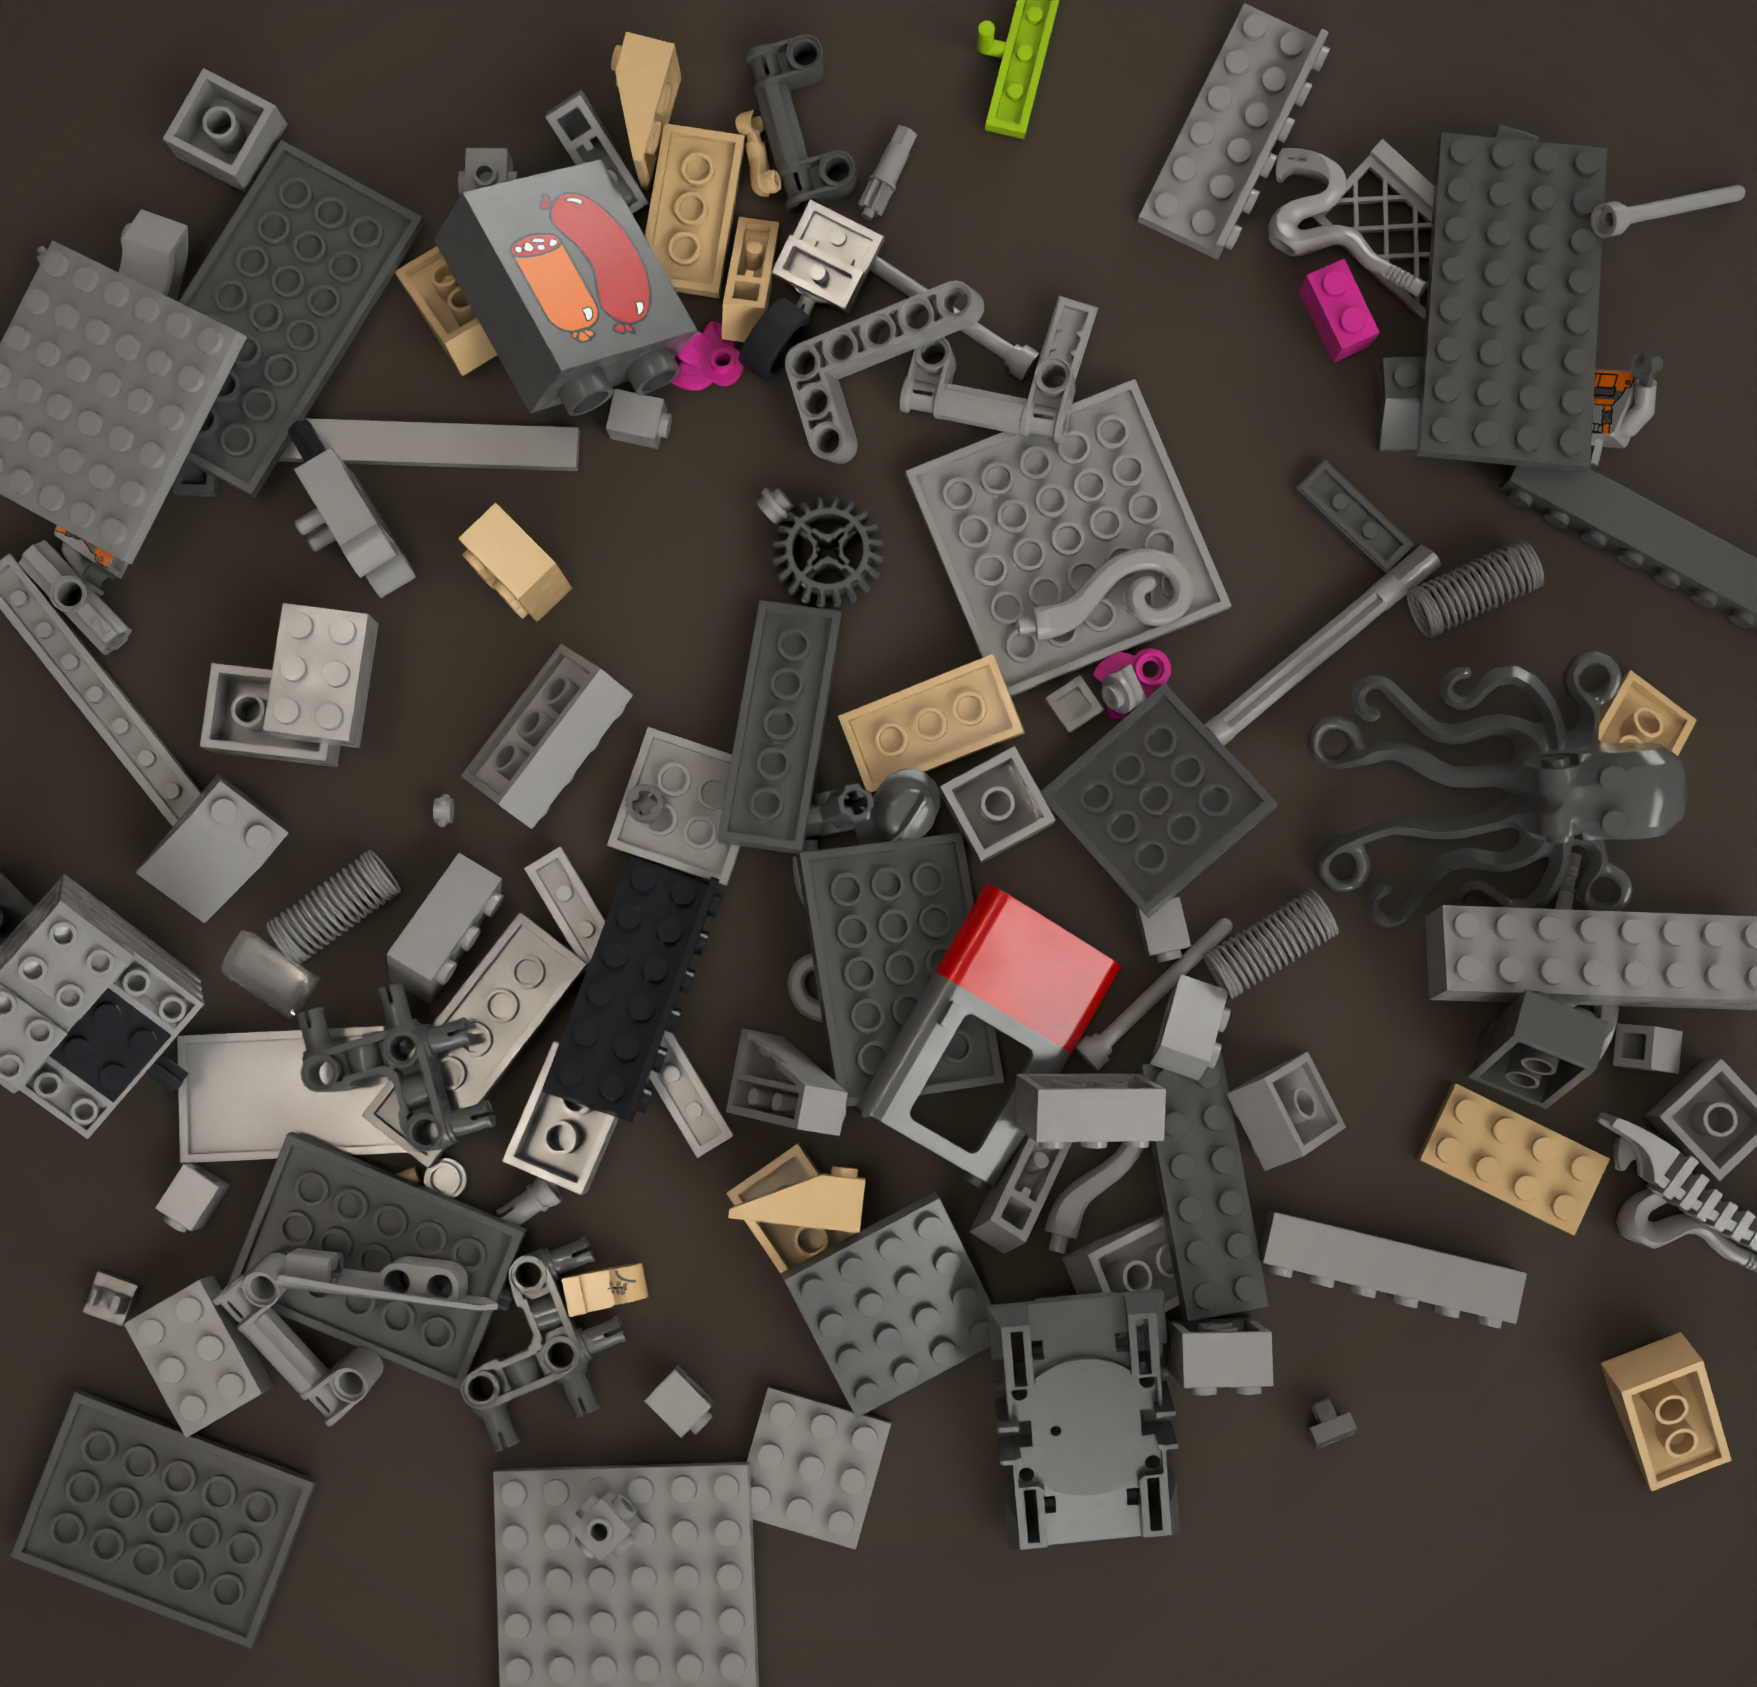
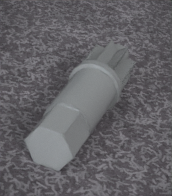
M898 125L874 173L869 177L868 184L858 202V205L861 206L860 209L863 210L861 216L866 220L871 221L874 216H882L892 193L896 189V182L917 137V134L908 127Z

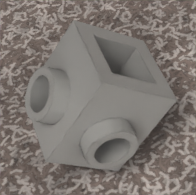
M466 148L465 171H459L458 174L459 194L519 179L518 171H513V161L508 149Z
M612 1489L600 1500L594 1494L575 1512L580 1521L571 1531L576 1536L575 1543L578 1548L590 1558L595 1556L601 1563L610 1553L618 1558L636 1540L631 1532L642 1520L636 1515L637 1512L634 1506L625 1497L618 1495ZM597 1523L605 1525L608 1534Z

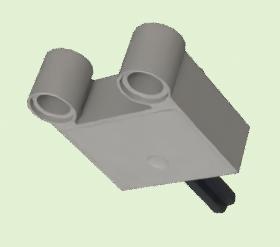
M305 419L300 422H294L288 429V435L305 462L294 470L317 507L295 520L294 524L301 535L307 534V542L312 550L317 552L337 540L360 578L366 576L380 598L385 597L415 579L417 576L359 479L332 448L326 449L310 421Z

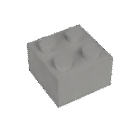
M203 68L164 135L163 140L177 158L247 194L288 124L276 105Z
M1015 746L941 785L939 789L941 797L979 865L1052 826L1056 821Z
M1703 1059L1644 1115L1670 1145L1679 1150L1685 1157L1692 1156L1698 1160L1699 1163L1694 1168L1695 1172L1705 1175L1710 1180L1721 1181L1757 1147V1096L1722 1059Z

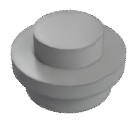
M765 487L761 491L763 496L756 502L759 508L777 526L781 525L784 521L789 522L787 515L794 507L793 503L779 488L772 492Z
M452 1158L438 1159L431 1168L426 1169L424 1174L425 1187L453 1199L464 1191L467 1184L465 1168L460 1162Z

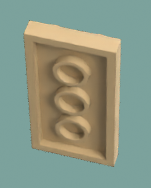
M664 123L645 238L676 292L720 299L746 143L745 135Z
M994 654L838 716L865 789L871 792V794L876 793L889 775L901 769H917L926 773L1025 734Z
M1452 1083L1417 1160L1575 1236L1610 1158L1461 1085Z

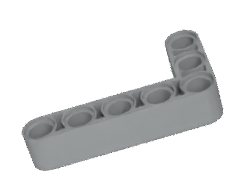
M949 281L793 346L786 354L785 368L812 452L817 457L835 464L849 462L857 452V438L839 379L972 326L980 320L984 312V301L981 295L961 281ZM966 294L967 304L965 308L958 313H954V302L958 297ZM928 310L929 318L927 323L923 327L916 329L915 321L917 316L922 311ZM885 326H890L889 338L884 343L879 344V332ZM852 341L853 348L851 354L847 358L841 359L842 347L847 342ZM814 356L815 366L810 373L805 374V362ZM826 395V408L817 414L816 403L820 397ZM838 433L839 445L836 450L829 453L828 441L831 436Z

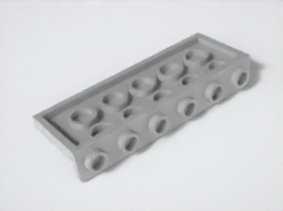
M1244 3L1137 222L1216 260H1219L1224 247L1232 251L1243 228L1236 225L1242 212L1250 214L1260 194V191L1254 189V186L1259 176L1268 178L1278 155L1271 153L1277 140L1285 143L1295 122V119L1289 117L1294 104L1302 108L1313 85L1306 80L1312 69L1320 71L1330 51V48L1324 46L1329 32L1321 29L1318 37Z

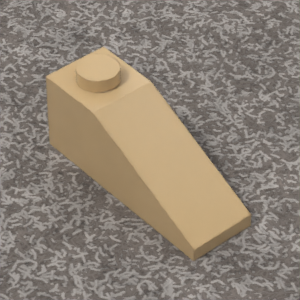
M739 217L723 299V340L745 342L753 327L769 308L779 222Z
M832 1166L831 1174L822 1173L732 1206L729 1209L728 1218L860 1233L866 1178L857 1177L858 1169Z

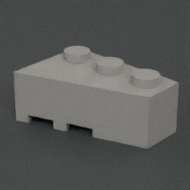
M458 853L388 951L389 980L394 984L403 982L406 991L432 1006L443 986L453 975L464 952L469 951L476 942L481 932L479 928L487 916L492 917L499 909L504 899V896L501 894L502 878Z
M742 1028L726 1112L794 1129L840 1136L842 1122L846 1116L848 1092L784 1036Z

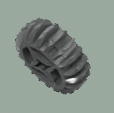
M817 497L815 498L816 509L810 511L805 502L799 505L802 514L801 518L792 512L788 513L787 518L792 528L784 525L778 526L777 533L786 540L773 541V550L783 554L776 556L772 560L774 567L785 568L778 574L780 583L793 579L787 589L791 596L804 589L801 597L803 604L807 605L813 595L818 596V608L824 609L826 598H833L835 609H839L842 604L840 596L846 594L849 602L854 604L857 602V596L853 589L857 587L862 593L868 594L870 586L864 578L875 581L879 579L880 573L870 565L879 566L884 564V556L874 553V551L884 547V542L880 538H871L879 531L876 523L863 527L869 518V513L866 510L861 511L854 517L852 516L855 511L854 502L849 501L844 510H840L839 498L832 497L831 508H824L822 498ZM822 523H835L844 526L843 529L840 527L831 534H823L816 528L812 529L811 527ZM854 535L857 536L863 548L862 560L856 570L850 565V561L844 555V551L850 545V540ZM800 537L807 541V546L813 551L811 557L806 562L807 566L802 571L798 569L794 561V551ZM818 545L827 550L838 545V548H835L838 561L836 559L833 560L829 556L818 561V558H821V549L818 548ZM829 571L835 572L841 578H846L843 581L832 584H823L812 580L814 577L817 579L821 574Z

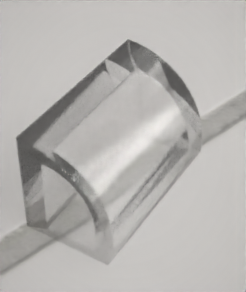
M243 930L231 945L221 968L225 976L292 1021L321 980V978L303 966L294 965L281 951L253 932Z

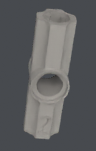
M44 539L37 544H32L22 554L18 564L50 597L53 605L64 612L102 654L107 655L114 650H118L128 641L132 630L99 594L82 583V579L77 576L69 563L47 540ZM81 588V600L76 605L69 606L70 594L74 590Z

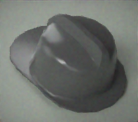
M901 769L889 775L873 795L874 807L867 813V819L856 824L855 836L859 845L896 842L898 840L909 841L925 836L932 828L940 808V791L936 782L927 773L917 769Z

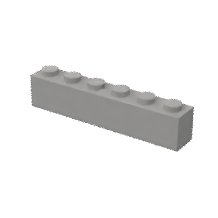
M1271 1210L1267 1211L1259 1247L1260 1261L1268 1264L1266 1270L1268 1273L1292 1278L1294 1270L1310 1274L1308 1282L1329 1288L1334 1287L1335 1281L1351 1284V1293L1375 1298L1376 1292L1381 1291L1393 1294L1391 1301L1393 1303L1417 1308L1418 1302L1422 1301L1434 1304V1313L1458 1319L1460 1311L1476 1314V1323L1501 1329L1502 1321L1513 1324L1517 1323L1527 1273L1516 1269Z

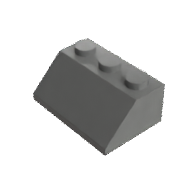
M1423 356L1383 358L1373 371L1378 452L1417 451Z

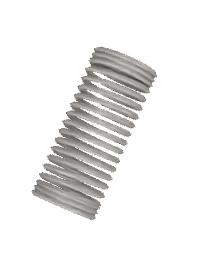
M1519 538L1509 543L1508 546L1504 545L1501 549H1495V552L1491 551L1488 555L1485 554L1481 558H1476L1475 561L1468 562V565L1463 564L1461 568L1457 567L1454 571H1448V574L1444 573L1441 577L1438 576L1434 580H1429L1428 583H1422L1421 586L1418 585L1409 589L1407 592V603L1420 631L1428 638H1433L1443 633L1444 629L1450 630L1451 626L1457 627V624H1463L1464 620L1469 621L1471 617L1476 618L1478 614L1482 615L1484 611H1490L1491 607L1495 609L1498 604L1504 605V602H1510L1511 598L1517 599L1518 595L1523 596L1525 592L1530 593L1542 587L1544 572L1532 546L1527 541ZM1519 551L1521 552L1529 566L1532 578L1530 577L1529 571L1524 561L1522 560ZM1503 554L1506 556L1507 562L1504 560ZM1497 558L1500 560L1501 567L1497 563ZM1490 561L1493 563L1494 569L1491 567ZM1483 564L1487 567L1488 574L1485 571ZM1477 568L1480 570L1481 576L1478 574ZM1470 571L1474 574L1475 581L1470 575ZM1464 575L1467 577L1468 584L1464 579ZM1457 577H1458V578L1460 579V581H1461L1462 588H1461V586L1459 585V583L1457 582ZM1450 580L1454 583L1455 591L1450 584ZM1444 584L1447 586L1449 595L1444 589ZM1437 587L1441 590L1442 598L1437 591ZM1430 590L1434 593L1435 600L1432 598ZM1470 606H1471V607L1473 608V610L1475 611L1474 614L1471 612ZM1464 610L1468 613V617L1464 615ZM1457 612L1461 616V620L1458 619ZM1450 615L1453 617L1454 623L1451 621ZM1443 617L1447 621L1448 626L1444 624Z
M367 850V853L364 852L363 855H360V860L354 859L356 867L348 863L350 872L346 868H342L343 875L336 872L338 881L334 877H330V883L327 881L323 882L325 889L317 885L318 892L311 890L312 897L305 894L306 902L303 899H299V905L293 903V910L286 908V913L280 912V918L274 916L273 920L270 919V922H267L266 928L271 938L294 965L300 966L301 963H304V960L307 961L308 958H311V953L317 954V949H323L324 944L329 945L330 940L336 939V935L342 936V931L348 932V927H354V922L360 923V919L366 918L367 913L372 914L373 909H379V904L385 905V900L391 901V898L394 899L397 893H401V889L394 876L373 851ZM371 887L378 893L380 899L375 896ZM364 890H365V891L367 892V894L373 899L375 905L368 899V897H367V895L365 894ZM359 896L366 902L369 909L363 905ZM353 901L361 908L362 913L357 910ZM348 907L355 913L356 918L351 914ZM341 910L348 916L350 922L345 919ZM336 916L343 922L344 927L339 924ZM330 921L337 927L338 932L333 928ZM325 927L331 931L332 936L327 933ZM318 930L325 936L326 941L322 939ZM313 936L319 941L320 945L315 942ZM307 941L312 944L314 950L309 947Z
M1308 889L1304 894L1299 895V899L1293 898L1292 902H1286V907L1280 906V909L1274 910L1273 914H1267V918L1262 917L1260 922H1254V926L1249 925L1248 930L1243 929L1241 934L1236 933L1235 938L1229 937L1228 942H1222V946L1216 945V949L1211 948V951L1208 950L1207 953L1203 954V958L1219 987L1228 990L1227 997L1234 999V997H1238V995L1243 993V987L1250 989L1249 982L1252 985H1256V979L1263 981L1262 975L1268 978L1269 971L1275 974V967L1282 970V964L1288 966V959L1291 962H1295V956L1301 958V952L1307 954L1308 949L1314 950V944L1320 946V940L1327 942L1331 937L1333 938L1335 935H1338L1339 929L1332 913L1321 897L1312 889ZM1296 902L1300 904L1301 910L1297 907ZM1289 906L1294 909L1295 914L1290 910ZM1283 910L1287 912L1289 919L1284 915ZM1277 914L1281 916L1282 922L1278 919ZM1270 917L1275 921V924H1276L1277 928H1276L1275 925L1271 922ZM1264 922L1268 924L1270 931L1265 927ZM1258 926L1261 927V929H1262V931H1263L1265 937H1264L1263 934L1259 931ZM1251 929L1256 933L1258 940L1253 936ZM1245 934H1247V935L1249 936V938H1250V940H1251V942H1252V945H1251V943L1246 939ZM1239 938L1243 941L1246 949L1240 943ZM1232 941L1237 945L1240 954L1234 948ZM1226 946L1229 947V949L1231 950V952H1232L1234 958H1233V957L1230 955V953L1227 951ZM1220 950L1224 953V955H1225V957H1226L1228 963H1227L1226 960L1222 957V955H1221V953H1220Z

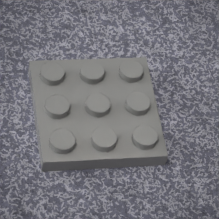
M648 727L607 846L709 881L712 876L719 879L718 884L728 886L741 846L718 843L717 837L732 754ZM641 784H648L657 788L665 800L663 815L656 822L650 824H642L635 821L626 809V797L629 791ZM650 793L641 794V801L634 803L635 811L640 809L642 811L641 815H649L650 807L657 805L656 797L653 799L649 798Z
M769 1385L747 1462H750L753 1520L856 1550L891 1427V1421L866 1413L856 1418L852 1409Z

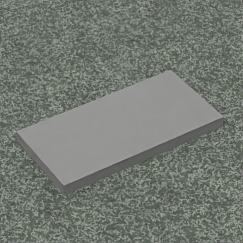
M386 1026L328 1029L332 1044L340 1045L363 1038L362 1034L368 1032L384 1031ZM301 1030L177 1036L178 1066L189 1073L178 1089L180 1163L277 1159L286 1135L290 1132L307 1137L347 1155L407 1153V1151L361 1116L389 1081L387 1077L379 1076L363 1081L361 1087L337 1092L317 1093L310 1091L304 1086L300 1070L303 1064L301 1057H303L306 1047ZM406 1037L404 1039L409 1055L414 1048V1043L409 1037ZM325 1062L319 1071L320 1079L325 1084H328L333 1076V1069L328 1062Z

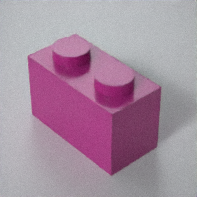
M1345 259L1306 275L1298 292L1332 363H1336L1369 348L1380 332Z

